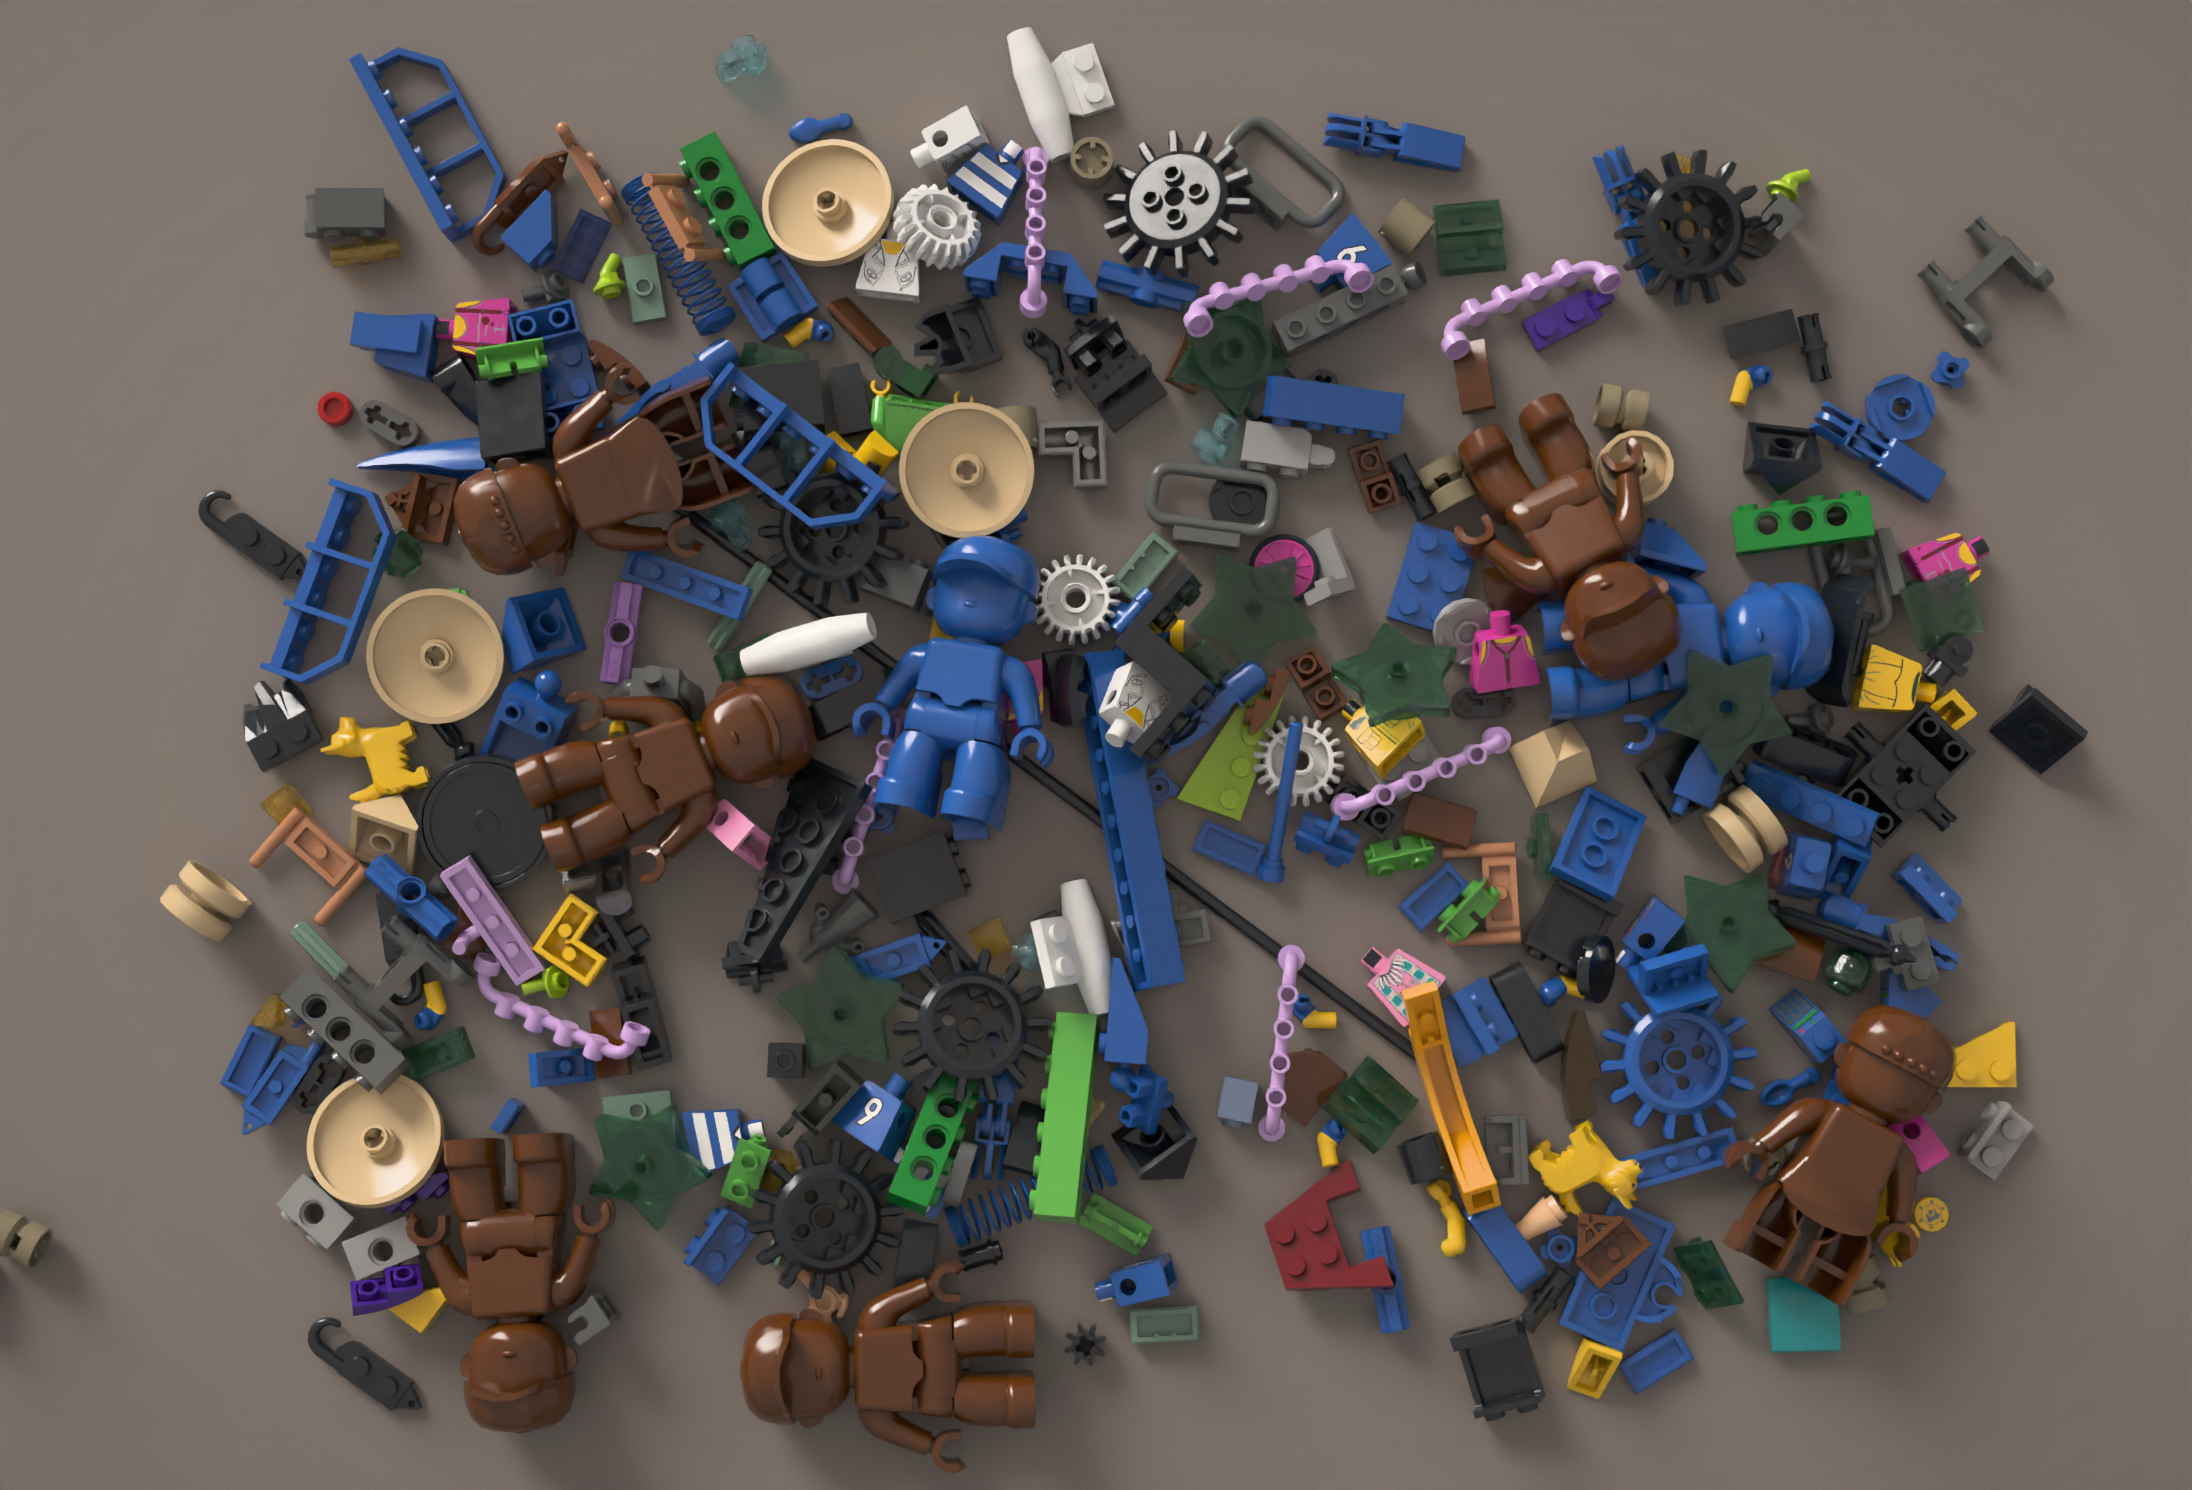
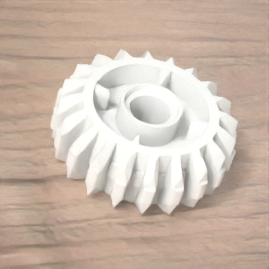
M923 184L917 189L912 188L904 198L900 199L897 209L893 214L892 221L894 222V227L892 231L898 234L897 242L905 244L904 253L912 252L915 255V261L922 259L927 267L935 264L939 270L945 266L952 270L955 266H962L963 263L967 262L969 257L973 256L977 250V245L982 235L980 232L981 223L976 220L977 212L968 209L969 202H962L959 199V193L956 195L950 194L947 187L939 190L935 184L929 188Z
M1078 554L1076 558L1077 564L1071 565L1069 555H1065L1064 567L1060 568L1058 562L1053 560L1051 565L1055 572L1051 574L1045 568L1041 570L1042 576L1047 580L1046 582L1040 580L1042 592L1038 593L1037 601H1041V603L1035 605L1038 608V613L1043 612V614L1036 619V623L1042 625L1047 621L1049 622L1044 630L1046 635H1050L1057 629V642H1061L1064 634H1068L1069 645H1074L1075 635H1081V641L1085 645L1088 644L1087 633L1091 632L1096 640L1101 638L1100 632L1097 630L1099 626L1107 632L1110 631L1111 626L1105 619L1107 616L1111 618L1116 617V614L1110 608L1118 606L1121 601L1111 599V596L1120 594V588L1108 587L1116 578L1114 575H1109L1106 578L1102 577L1107 571L1105 564L1101 565L1096 571L1093 569L1096 564L1095 558L1091 557L1088 565L1084 566L1082 565L1083 555ZM1072 592H1080L1085 596L1086 600L1081 607L1072 608L1066 602L1067 596Z
M1294 716L1288 718L1289 726L1291 722L1296 721ZM1303 716L1301 719L1303 731L1299 753L1307 757L1308 766L1304 770H1296L1290 807L1296 805L1297 797H1301L1304 807L1309 806V795H1312L1317 803L1321 802L1322 796L1319 790L1322 789L1326 794L1330 795L1333 790L1327 782L1339 784L1341 780L1338 776L1332 774L1333 771L1339 772L1344 770V765L1334 763V759L1344 757V752H1333L1332 750L1333 747L1340 743V740L1336 738L1328 742L1326 738L1331 734L1332 729L1328 727L1322 734L1317 731L1321 726V721L1319 720L1315 721L1312 728L1307 727L1309 721L1307 716ZM1281 720L1275 723L1279 731L1277 734L1270 728L1265 730V734L1271 739L1270 742L1264 739H1259L1257 742L1260 747L1265 748V753L1258 751L1254 752L1253 755L1254 758L1263 760V764L1254 766V771H1265L1266 774L1258 779L1259 785L1267 781L1272 784L1265 791L1267 795H1271L1275 789L1279 790L1289 728H1285Z

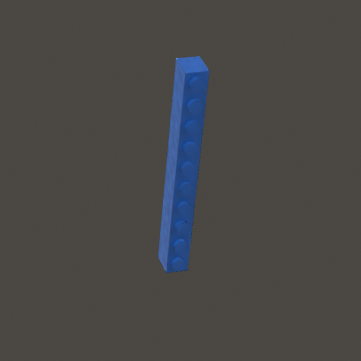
M1123 650L1089 652L1082 656L1086 658L1083 666L1085 668V676L1077 690L1088 694L1086 701L1088 711L1083 724L1133 992L1168 988L1186 982L1184 976L1185 966L1181 959L1178 930L1174 923L1171 907L1172 897L1168 891L1165 875L1166 865L1162 859L1159 830L1156 826L1153 812V797L1149 791L1146 775L1147 765L1146 762L1129 749L1133 743L1126 740L1122 747H1115L1105 739V735L1111 726L1099 715L1100 706L1114 672L1127 663L1125 662Z

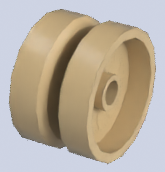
M1631 430L1617 435L1602 449L1594 463L1601 496L1607 504L1615 508L1617 506L1616 480L1612 479L1605 471L1601 455L1608 452L1615 463L1627 461L1630 458L1626 450V442L1629 437L1634 438L1641 445L1643 451V473L1640 476L1644 507L1650 505L1668 488L1673 478L1674 460L1669 447L1660 437L1647 431Z
M1744 785L1739 786L1727 795L1728 807L1718 803L1714 805L1713 809H1709L1702 814L1703 820L1715 841L1727 856L1746 873L1753 871L1764 862L1763 851L1772 855L1788 844V838L1777 818L1759 796Z
M189 860L179 873L180 879L186 887L178 884L170 885L160 897V901L172 914L198 933L213 941L223 942L233 929L227 916L241 918L252 903L244 893L221 875L199 862Z

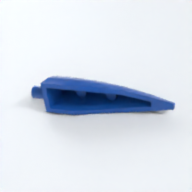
M479 437L408 447L377 456L357 465L359 469L429 473L456 478L461 481H465L475 473L487 468H491L493 472L496 471V468H492L481 459Z
M1736 673L1715 719L1684 765L1673 791L1677 796L1671 810L1674 813L1684 816L1690 801L1709 809L1714 807V802L1718 797L1727 770L1736 732L1740 699V676Z

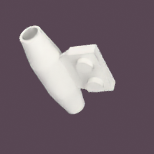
M1031 27L1018 29L1007 36L1014 79L1028 119L1051 162L1065 160L1070 157L1074 147L1069 115L1084 118L1113 109L1115 105L1094 44L1090 43L1062 52L1051 63Z
M870 613L827 617L777 632L741 650L740 660L747 676L789 672L815 666L833 658L849 656L853 654L852 650L876 639L877 630Z
M1087 879L1066 882L1060 885L1062 916L1043 918L1030 922L1045 989L1077 983L1089 1014H1096L1097 1016L1106 1015L1109 1011L1113 961L1103 918Z

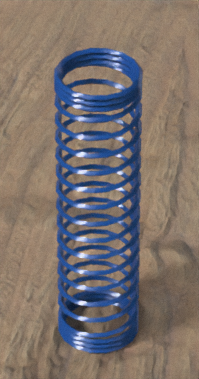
M644 174L637 176L622 188V197L628 206H632L631 213L637 215L636 222L642 224L641 231L647 234L646 240L652 243L651 250L657 252L656 259L662 261L661 268L668 270L666 277L673 279L671 286L678 288L677 296L683 298L682 305L688 307L687 314L693 316L692 323L696 325L695 329L699 332L698 334L707 336L720 331L735 319L736 313L733 307L725 306L719 308L727 301V297H719L703 306L696 313H690V309L693 306L701 305L717 297L721 293L722 288L711 289L696 298L691 304L685 303L687 297L698 295L713 287L717 279L711 278L703 281L711 275V269H705L696 273L707 262L692 263L687 261L676 266L685 260L684 252L672 256L679 251V248H676L678 247L677 244L665 248L674 239L672 235L660 239L669 232L667 226L656 229L664 223L662 217L649 221L659 212L657 208L644 212L654 203L651 198L640 202L643 198L649 196L648 191L651 188L646 186L641 188L644 186L642 183V176ZM647 204L639 213L634 212L635 206ZM654 212L644 222L639 221L641 215ZM658 222L649 231L644 230L645 225ZM665 230L655 240L649 239L650 234ZM671 239L660 249L654 248L655 243ZM676 248L665 258L659 257L661 252ZM681 257L670 267L664 266L666 261ZM700 263H703L701 266H699V267L696 268L695 270L690 271V272H688V273H686V274H683V273L686 272L688 269H690V268H692V267H694V266H696V265H698V264H700ZM690 264L689 266L681 270L675 277H671L669 275L671 270L679 269ZM708 272L705 276L701 277L700 279L687 284L697 276ZM694 274L693 276L685 280L680 286H676L674 284L676 279H681ZM703 281L692 288L686 295L679 294L682 288H687ZM709 282H712V283H711L710 285H708L707 287H705V288H703V289H701V290H699V291H697V292H694V291H695L696 289H698L699 287H701V286H703V285H705V284H707V283H709ZM715 291H718V292H716L714 295L710 296L709 298H706V299H704V300H702V301H699V300H701L703 297L709 295L710 293H713V292H715ZM723 300L721 303L717 304L716 306H714V307H712V308H710V309H708V310H705L707 307L711 306L712 304H714V303H716V302H718V301ZM709 313L698 322H695L697 316Z
M1104 1145L1094 1146V1149L1090 1148L1099 1183L1086 1159L1085 1174L1088 1185L1085 1180L1083 1185L1087 1192L1092 1195L1093 1187L1089 1173L1100 1191L1103 1190V1183L1099 1168L1110 1188L1115 1186V1184L1118 1185V1180ZM1029 1175L1032 1187L1036 1190L1037 1182L1034 1176ZM1019 1177V1182L1028 1213L1013 1183L1009 1181L1018 1218L1002 1186H998L1008 1222L992 1190H988L998 1227L982 1195L978 1194L988 1231L982 1223L972 1199L968 1197L978 1236L961 1203L959 1210L963 1222L956 1207L950 1205L945 1207L949 1226L960 1248L970 1245V1231L975 1239L980 1241L981 1231L979 1224L984 1233L990 1237L991 1226L989 1220L999 1233L1002 1229L1000 1217L1004 1224L1011 1228L1012 1222L1009 1210L1015 1221L1021 1224L1022 1216L1019 1205L1026 1218L1031 1220L1032 1211L1029 1210L1028 1200L1030 1193L1022 1177Z

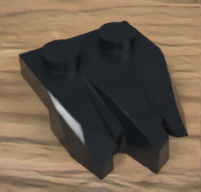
M979 296L952 306L948 303L928 310L915 324L916 328L927 334L928 337L914 344V357L935 356L936 362L932 364V374L966 373L1003 360L1002 352Z
M290 679L281 684V691L278 694L265 681L257 683L254 691L259 706L244 705L242 723L246 743L262 772L266 773L325 741L311 715L313 711L303 692Z

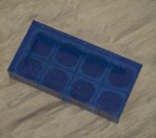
M580 209L553 263L552 269L584 284L612 224Z

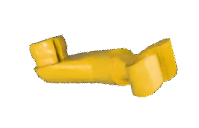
M1438 1180L1427 1185L1426 1189L1434 1199L1438 1200L1441 1205L1440 1210L1447 1220L1448 1238L1444 1239L1441 1243L1442 1251L1447 1257H1454L1456 1254H1462L1466 1249V1220L1454 1199L1449 1198L1451 1195L1450 1184L1445 1180Z

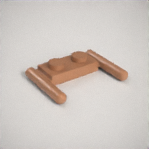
M558 123L556 125V132L567 147L599 202L600 207L611 224L615 227H620L624 223V218L613 201L618 195L608 178L601 181L596 172L601 169L592 151L584 152L567 123Z
M645 173L642 176V183L644 186L651 188L648 194L679 250H685L684 259L688 262L728 261L723 248H705L703 246L707 242L702 235V227L692 217L686 206L685 196L678 189L687 188L690 185V179H687L686 175Z
M295 806L253 854L249 862L252 867L260 868L284 841L291 850L319 875L338 889L314 917L317 925L325 926L366 879L364 871L367 867L360 864V861L311 817H308L302 809Z
M1516 842L1469 844L1467 850L1450 845L1443 846L1441 855L1445 859L1482 857L1483 878L1485 876L1488 878L1484 886L1489 889L1493 885L1502 893L1498 898L1500 902L1485 916L1486 931L1470 932L1464 941L1459 940L1456 944L1446 937L1447 944L1450 947L1521 943Z

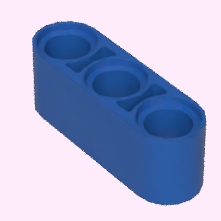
M1501 1205L1472 1215H1468L1467 1210L1463 1211L1470 1225L1520 1294L1548 1275L1541 1261Z

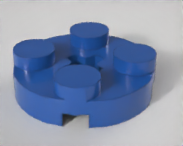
M1904 374L1892 375L1875 385L1866 396L1865 415L1867 422L1878 430L1879 433L1877 435L1884 441L1896 438L1901 442H1908L1923 434L1929 427L1935 413V401L1932 392L1923 382H1918ZM1895 400H1898L1901 405L1906 404L1908 406V409L1904 412V417H1899L1898 414H1894L1892 408L1895 406Z

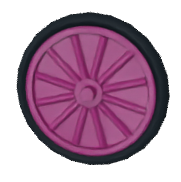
M1278 534L1262 541L1254 550L1249 563V577L1256 592L1265 600L1279 605H1289L1304 599L1303 594L1314 589V582L1318 581L1320 572L1319 561L1313 548L1305 540L1289 534Z

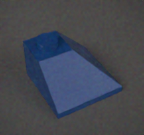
M1653 518L1647 519L1641 542L1630 552V556L1636 565L1676 573L1693 580L1706 572L1707 564L1676 529L1667 527V522Z
M564 587L510 597L506 600L502 638L505 656L512 674L537 669L587 649Z

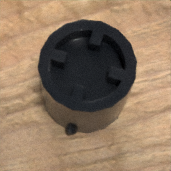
M1438 1131L1429 1132L1396 1145L1411 1185L1434 1179L1452 1170Z

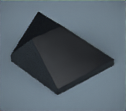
M1748 422L1743 463L1744 474L1764 476L1778 495L1821 470L1822 463L1816 434L1807 428Z
M1173 1105L1162 1108L1155 1134L1147 1135L1138 1127L1128 1128L1126 1125L1111 1134L1141 1180L1184 1179L1197 1142V1138Z

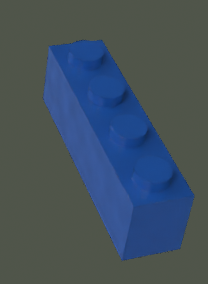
M1268 376L1262 416L1271 417L1272 424L1292 427V421L1305 422L1304 429L1324 431V426L1329 425L1336 426V433L1356 436L1358 429L1369 431L1368 438L1388 440L1389 434H1400L1405 394L1281 376Z

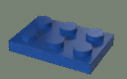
M1417 521L1414 523L1387 611V619L1433 632L1435 619L1441 610L1451 602L1463 598L1474 560L1468 558L1458 547L1453 532Z
M1586 786L1581 792L1548 872L1610 903L1616 895L1647 816Z

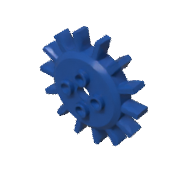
M1719 992L1718 1000L1705 1004L1701 1010L1690 1008L1661 1018H1656L1652 1011L1641 1015L1633 1004L1622 1001L1618 1007L1621 1013L1633 1023L1627 1035L1615 1029L1602 1030L1601 1037L1608 1042L1620 1044L1622 1052L1620 1060H1605L1598 1063L1600 1071L1605 1073L1622 1071L1626 1081L1624 1086L1613 1090L1607 1098L1610 1103L1617 1104L1634 1094L1642 1102L1639 1109L1633 1114L1631 1124L1636 1128H1641L1646 1124L1652 1111L1656 1110L1664 1113L1662 1125L1663 1138L1674 1139L1677 1132L1678 1115H1689L1693 1130L1698 1136L1702 1137L1708 1135V1124L1703 1117L1702 1110L1713 1105L1720 1115L1733 1120L1737 1116L1733 1106L1722 1097L1728 1085L1733 1086L1739 1091H1753L1755 1084L1747 1078L1737 1077L1732 1073L1735 1060L1753 1059L1758 1056L1757 1049L1749 1047L1732 1049L1729 1036L1732 1033L1741 1030L1748 1022L1745 1017L1739 1016L1731 1018L1721 1026L1713 1018L1724 998ZM1665 1030L1672 1034V1039L1669 1043H1664L1661 1040V1033ZM1694 1046H1700L1702 1049V1056L1698 1059H1695L1691 1054ZM1673 1050H1679L1685 1059L1683 1066L1677 1070L1671 1069L1666 1061L1667 1055ZM1649 1061H1654L1657 1064V1070L1653 1074L1648 1073L1646 1070V1064ZM1680 1076L1686 1077L1688 1081L1684 1089L1678 1088L1676 1084Z

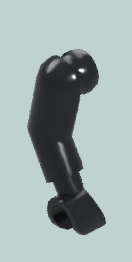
M1033 327L1030 328L1031 330L1026 329L1023 333L1024 345L1046 361L1048 372L1053 378L1051 391L1056 397L1060 398L1056 391L1059 384L1066 383L1068 389L1072 390L1071 383L1063 374L1065 368L1061 350L1042 331Z

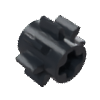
M1078 1323V1332L1075 1335L1070 1332L1066 1333V1337L1073 1342L1064 1351L1065 1353L1074 1352L1076 1355L1075 1365L1080 1362V1359H1087L1088 1364L1093 1366L1092 1357L1095 1354L1099 1356H1104L1105 1354L1102 1349L1098 1348V1344L1103 1343L1106 1337L1096 1336V1324H1093L1090 1330L1083 1329L1081 1323ZM1086 1336L1088 1341L1093 1340L1095 1342L1091 1345L1090 1352H1085L1083 1348L1076 1347V1345L1080 1344V1337Z

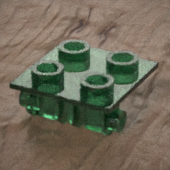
M1966 567L1920 582V579H1914L1906 583L1907 587L1899 589L1919 652L1941 646L1949 637L1955 635L1967 637L1986 630Z
M1697 1236L1689 1240L1688 1245L1673 1248L1678 1258L1679 1267L1688 1276L1694 1288L1695 1297L1704 1306L1705 1310L1743 1304L1745 1302L1712 1240L1703 1241L1701 1236Z

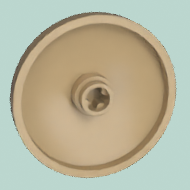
M840 139L821 140L797 149L787 156L773 171L763 194V220L774 243L791 259L816 267L841 265L866 253L882 237L893 214L894 190L885 167L870 150L851 141Z
M953 403L930 412L911 430L900 455V485L909 507L927 526L952 537L986 536L1004 528L1022 511L1029 499L1034 483V458L1024 433L1006 414L980 403Z
M431 588L408 593L392 602L383 610L369 634L366 647V663L369 677L376 692L389 707L402 716L414 721L442 724L469 716L480 709L491 698L502 678L505 664V649L499 627L482 605L460 592L442 588Z
M401 1075L382 1095L374 1088L370 1092L366 1091L352 1078L334 1089L324 1099L313 1116L307 1135V1157L312 1173L327 1192L348 1205L360 1208H380L398 1203L419 1190L435 1171L444 1147L445 1127L443 1117L433 1097L421 1085L408 1077Z

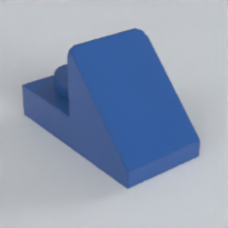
M584 1048L528 1053L531 1088L595 1081L594 1062L583 1056Z

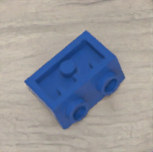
M1917 853L1911 854L1890 874L1937 924L1950 923L1958 915L1954 909L1961 904L1962 899Z
M730 1205L724 1206L722 1210L716 1207L704 1223L709 1227L701 1238L696 1235L684 1250L688 1257L683 1263L688 1267L692 1265L710 1280L720 1285L757 1235L746 1231L745 1224L751 1221Z

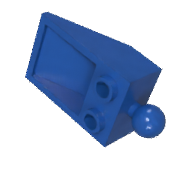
M544 670L540 672L535 678V683L519 677L505 688L480 754H501L520 760L565 743L580 706L571 705L565 702L566 699L556 695L561 690L562 680L555 671Z
M1113 957L1107 1033L1100 1032L1098 1053L1105 1054L1104 1061L1118 1062V1067L1110 1074V1084L1117 1092L1127 1093L1125 1088L1127 1079L1136 1075L1135 1071L1131 1068V1063L1146 1065L1148 1028L1120 958Z

